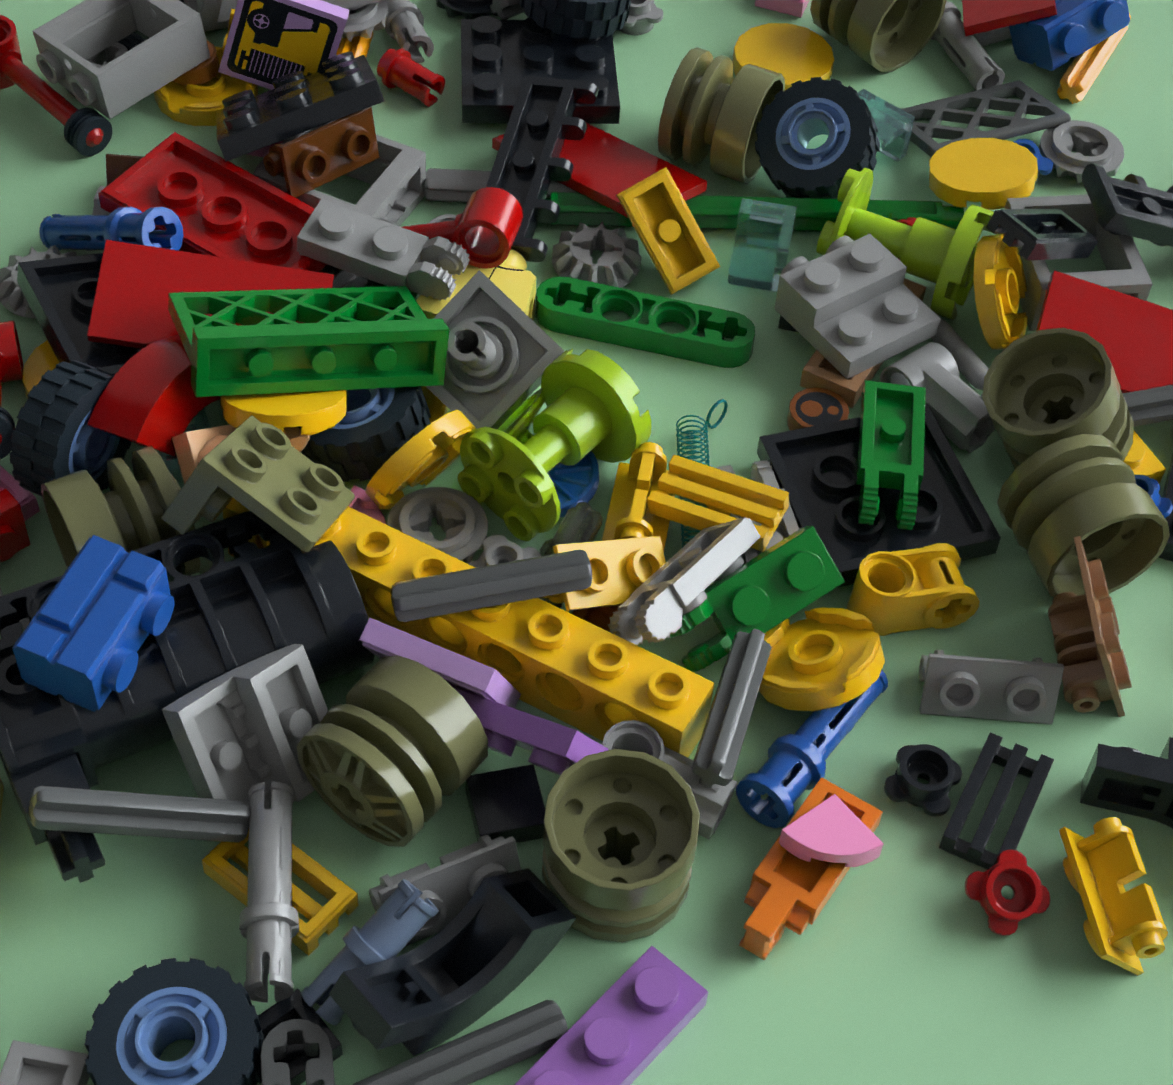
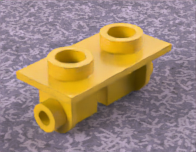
M645 442L632 452L630 464L619 462L602 541L660 536L664 552L670 520L648 513L647 498L651 491L658 490V480L662 473L669 472L667 470V458L663 453V449L658 444Z
M660 536L553 546L554 554L579 549L584 550L589 557L592 567V583L587 589L545 596L543 598H549L553 603H565L566 611L622 605L640 585L666 563Z
M1108 817L1096 822L1093 826L1094 834L1087 838L1066 827L1059 829L1067 853V857L1063 859L1064 871L1073 888L1081 896L1088 917L1084 921L1083 927L1091 948L1103 960H1108L1137 976L1144 973L1139 958H1152L1163 953L1165 950L1163 940L1167 937L1168 931L1151 886L1142 883L1125 891V884L1147 874L1132 830L1127 826H1122L1121 820L1116 817Z

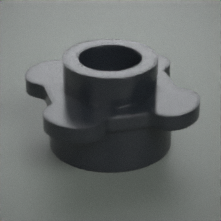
M907 745L900 748L896 755L898 763L896 773L889 776L884 784V791L888 798L894 802L907 801L914 806L922 807L924 812L930 816L937 817L946 814L951 805L948 797L951 786L957 785L962 777L960 766L945 751L933 745ZM917 778L925 779V780H927L929 783H928V784L919 783L918 780H917Z

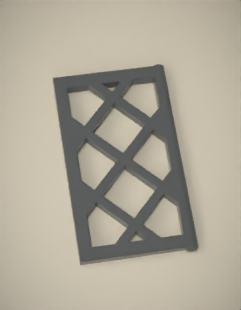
M1017 80L887 112L886 122L932 157L938 149L951 142L969 138H997L1005 140L1070 122L1071 117L1029 86ZM1016 95L1021 100L1006 99V97ZM966 107H977L976 112L958 109ZM989 109L1016 113L1014 117L988 114L987 112ZM1026 114L1045 116L1037 119L1025 118ZM921 118L931 119L928 124L912 122ZM942 121L965 123L968 126L967 128H958L940 124ZM980 126L997 128L989 131L978 130ZM935 137V138L950 139V140H949V141H945V142H941V143H937V142H936L934 139H932V138Z

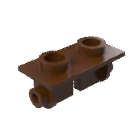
M372 107L339 118L283 145L275 144L271 146L269 154L263 157L266 171L273 177L280 175L285 178L287 193L296 198L380 158Z

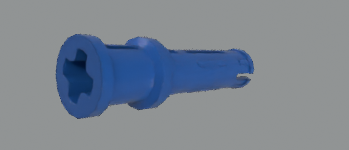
M120 207L111 212L110 215L52 214L53 218L47 216L43 219L39 230L43 245L48 249L55 245L59 251L61 249L104 250L106 240L179 251L184 236L183 226L178 215L166 207H152L144 212L134 207ZM155 225H164L166 230H154Z
M881 670L879 678L862 695L840 706L813 711L794 734L778 737L768 749V760L757 773L745 775L736 786V796L739 803L752 818L772 828L784 827L794 815L793 804L805 790L813 789L820 778L825 777V760L852 730L856 722L875 699L887 689L888 679L883 670ZM768 794L765 800L761 799V795Z

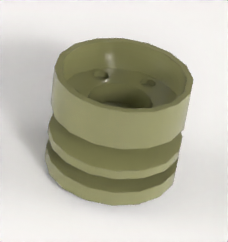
M812 0L810 11L813 23L824 32L835 38L842 45H849L851 51L878 71L892 72L908 64L922 51L940 23L946 0Z
M698 47L691 49L681 61L665 98L658 132L659 153L663 157L677 160L683 156V160L687 165L696 167L703 162L710 152V169L715 174L745 184L749 183L761 168L760 157L755 150L757 122L760 123L763 117V109L767 104H771L775 99L774 96L781 90L785 91L783 75L762 67L747 64L741 68L733 79V63L729 57L720 55L713 60L710 51Z
M1067 328L1033 332L1013 341L998 354L984 377L982 399L1014 469L1038 450L1060 439L1080 434L1103 435L1115 444L1122 454L1123 461L1133 445L1134 422L1120 390L1121 387L1104 346L1087 333Z
M1080 434L1060 439L1038 450L1016 467L1002 485L997 501L1001 517L1006 525L1013 530L1014 537L1019 546L1027 550L1033 569L1052 597L1063 592H1072L1077 596L1086 594L1074 537H1081L1088 561L1101 559L1110 594L1126 586L1145 572L1162 554L1170 536L1168 522L1147 491L1136 484L1134 472L1129 465L1123 462L1122 454L1115 444L1103 435Z
M146 446L132 451L131 462L134 475L121 457L107 460V478L110 488L108 492L102 493L100 487L87 470H80L41 484V493L46 513L67 568L89 537L92 538L93 535L122 546L126 552H131V550H136L181 534L161 519L181 490V487L153 446ZM193 525L188 531L194 530L195 525ZM200 557L179 564L176 570L187 576L200 572Z
M395 655L382 657L351 688L346 695V704L334 705L320 721V724H315L297 744L298 761L309 783L323 801L347 824L379 843L387 846L404 847L424 827V822H427L442 807V796H451L488 757V738L475 712L464 697L445 679L417 661Z
M612 749L587 755L562 772L547 797L543 831L542 880L543 884L576 917V920L571 925L572 928L593 939L626 942L650 936L674 919L688 895L692 864L694 863L698 842L700 812L691 787L671 765L645 752Z

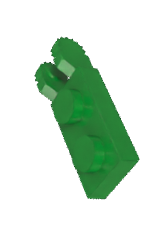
M868 380L864 382L861 397L857 485H861L858 509V523L874 524L880 505L878 488L881 487L900 490L896 507L897 526L899 529H913L917 514L918 492L924 472L926 388Z
M806 525L746 562L729 576L708 586L704 590L707 594L706 600L692 611L682 615V627L674 634H670V638L672 639L673 637L682 636L690 632L696 625L711 615L720 633L695 646L681 659L687 670L693 673L698 672L729 653L733 637L737 632L751 633L755 628L766 633L843 584L845 580L814 526Z

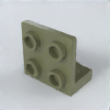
M251 415L202 458L161 519L184 535L201 517H204L211 523L214 522L232 498H234L301 550L309 552L348 508L355 495L344 486L341 477L335 471L325 465L312 462L291 446L289 438L280 429L268 423H261Z

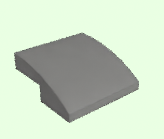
M302 644L289 645L243 664L203 684L161 709L198 798L236 800L249 807L248 790L262 782L265 783V800L270 801V805L272 800L271 782L285 783L292 787L294 790V801L297 802L315 791L298 761L297 744L315 724H320L328 709Z

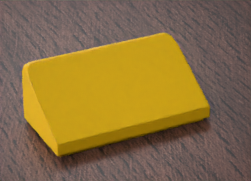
M667 167L616 195L671 295L721 267Z

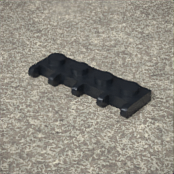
M524 76L486 187L503 189L512 194L520 203L523 211V220L511 249L519 252L526 261L542 262L545 259L548 250L547 245L541 240L532 238L537 222L551 224L555 223L560 213L559 205L553 201L545 200L551 180L568 181L572 176L573 164L567 159L559 158L565 139L581 140L584 138L587 124L582 119L572 116L576 103L593 104L596 101L599 90L592 82Z
M1091 163L1085 167L1082 173V183L1096 212V219L1104 230L1118 236L1124 234L1148 240L1158 246L1168 245L1173 247V186L1165 192L1148 187L1141 176L1129 174L1124 180L1108 177L1103 166Z

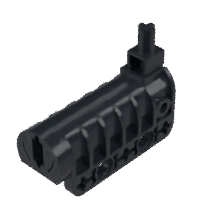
M246 511L188 531L184 535L180 534L133 550L160 561L166 567L170 594L175 600L174 610L165 630L158 636L148 634L137 651L139 656L137 669L127 688L121 693L112 690L100 710L95 712L65 700L60 694L55 696L26 683L24 679H21L12 648L24 632L20 620L29 617L31 622L63 575L0 597V635L2 638L0 640V760L35 845L48 841L64 881L78 877L81 883L93 878L92 870L105 866V859L94 833L38 830L29 823V805L34 788L50 786L90 789V787L98 785L96 768L174 739L161 709L203 684L243 664L289 645L302 644L304 646L318 684L374 662L375 655L362 645L363 642L359 640L369 620L362 597L345 559L331 540L313 546L309 552L301 551L299 547L253 512ZM259 534L264 541H269L270 545L258 549L254 542H248V540L252 539L253 535ZM227 547H229L230 555H234V560L228 562L225 561L223 551ZM199 557H204L213 563L207 572L196 576L183 575L176 570L179 564Z

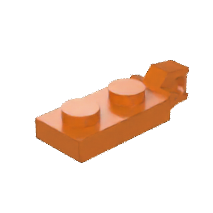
M820 778L788 823V825L834 794L873 833L879 826L883 811L828 780ZM779 836L753 873L744 903L753 907L754 911L744 924L743 928L746 931L739 946L765 960L780 940L786 927L801 935L808 924L812 925L850 867H846L845 863L826 862L811 858L810 862L801 860L778 843Z

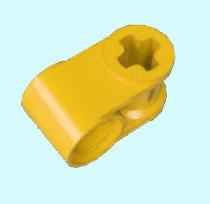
M936 543L923 548L892 552L878 551L867 555L860 564L846 609L865 615L873 623L875 632L879 633V636H886L904 631L926 628L946 629L957 626L967 621L976 613L980 601L974 589L966 586L958 569L961 558L956 548L947 543Z

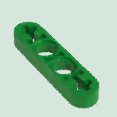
M558 276L549 278L537 288L536 319L541 326L553 332L723 368L742 366L749 361L753 353L755 326L745 315L734 311L570 277ZM586 308H592V313H587ZM614 310L625 312L631 318L626 321L615 322L606 319L602 315ZM666 322H676L683 325L687 330L674 334L664 332L658 326ZM698 331L704 332L703 337L697 336ZM724 338H732L733 341H725Z

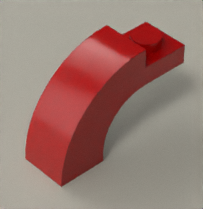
M179 335L162 338L141 349L119 369L101 394L87 425L145 447L153 446L157 451L175 456L176 452L172 438L184 433L198 412L208 404L220 400V396L195 397L191 387V363Z

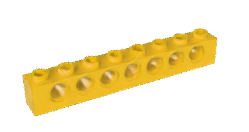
M232 498L222 511L223 519L250 510ZM349 506L314 545L316 546L331 540L338 548L356 582L368 619L370 617L496 669L521 693L519 700L603 741L605 733L613 725L631 720L650 725L659 733L665 747L687 758L701 739L711 707L714 682L540 598L404 623L400 622L395 616L391 600V588L396 582L473 569L475 567ZM259 534L253 535L252 539L248 540V542H254L258 549L270 545L269 541H264Z

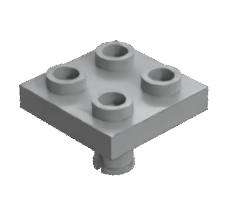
M479 270L433 318H442L449 328L444 385L426 387L451 411H461L475 426V429L485 426L498 429L541 385V378L545 368L565 351Z

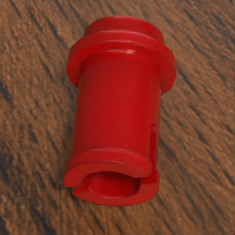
M403 48L387 50L378 62L377 75L382 78L383 85L390 89L398 87L428 107L438 101L436 96L429 93L430 89L440 95L443 93L445 78L413 61L410 52Z

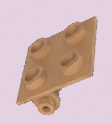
M1074 537L1086 594L1079 596L1072 592L1057 594L1052 600L1053 604L1048 609V617L1055 639L1054 647L1058 654L1057 663L1064 666L1062 675L1064 698L1068 703L1073 704L1075 711L1081 713L1094 711L1100 706V702L1113 699L1118 717L1125 716L1120 690L1132 688L1124 651L1121 649L1118 635L1120 630L1112 598L1109 596L1101 559L1088 561L1081 537Z

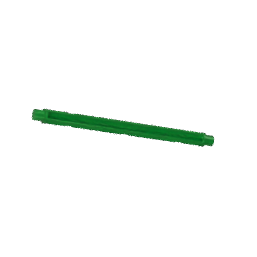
M551 192L550 196L545 198V200L557 203L560 207L557 221L550 225L578 226L579 223H583L586 226H599L603 221L605 226L633 227L628 217L579 192ZM697 195L685 201L699 228L822 231L827 221L836 222L843 204L838 199L707 195ZM869 199L866 210L895 221L909 217H921L953 229H957L964 215L963 207L943 205L941 201Z

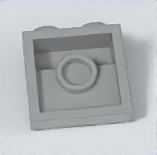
M871 234L855 241L849 236H842L829 246L826 254L812 261H808L803 256L796 257L783 268L780 274L775 310L846 379L937 335L941 319L903 284L907 266Z

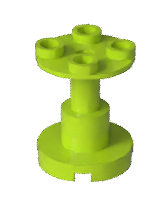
M849 168L843 177L837 199L843 202L836 222L827 221L818 239L816 253L826 254L829 246L842 236H849L855 241L871 234L907 266L906 273L936 283L931 310L937 315L955 320L958 316L956 304L961 306L965 304L974 284V256L977 242L982 230L991 232L986 226L994 211L971 204L963 215L957 229L921 217L916 219L913 226H909L866 211L872 190L873 171L864 168L859 172Z
M573 349L566 350L545 368L541 378V391L547 408L534 418V435L524 444L503 431L486 426L472 429L462 439L460 456L464 469L457 475L461 489L478 503L484 502L498 517L504 520L508 530L520 540L530 541L538 533L548 532L557 524L560 518V501L554 483L547 474L558 463L568 466L575 465L590 451L594 453L596 459L606 462L626 461L631 457L632 452L639 448L641 444L647 442L650 437L652 422L649 410H646L640 416L638 407L633 400L640 393L635 382L616 362L598 351L586 349L580 355L572 354Z

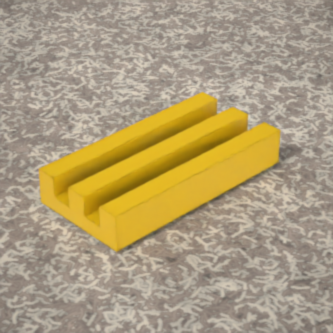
M673 455L669 462V472L662 473L658 480V490L651 491L647 498L648 513L700 531L704 528L737 520V518L730 516V513L747 517V519L750 518L752 521L762 524L761 526L754 524L761 537L750 548L764 552L789 507V492ZM675 494L705 504L707 508L675 498L673 495Z
M249 829L243 841L239 843L220 842L202 859L204 873L246 907L248 902V877L227 860L231 858L248 872L249 849L244 844L249 840ZM292 843V872L329 900L324 906H321L292 883V907L296 908L299 913L309 920L306 923L299 918V932L292 938V943L309 956L319 946L318 938L324 932L330 935L339 926L338 918L344 912L350 915L359 906L358 893Z

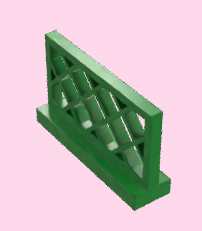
M407 286L169 293L168 295L169 313L191 363V387L195 397L444 385L449 328L442 318L428 319Z

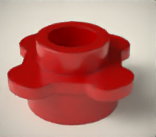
M1017 850L1001 852L997 857L995 865L985 872H972L965 881L966 895L971 900L980 903L989 916V929L997 935L1007 936L1015 933L1019 921L1031 916L1033 913L1040 914L1045 912L1050 904L1048 889L1042 885L1037 873L1027 865L1026 857ZM1004 886L1012 888L1013 897L1011 899H1005L1002 896L1001 890Z

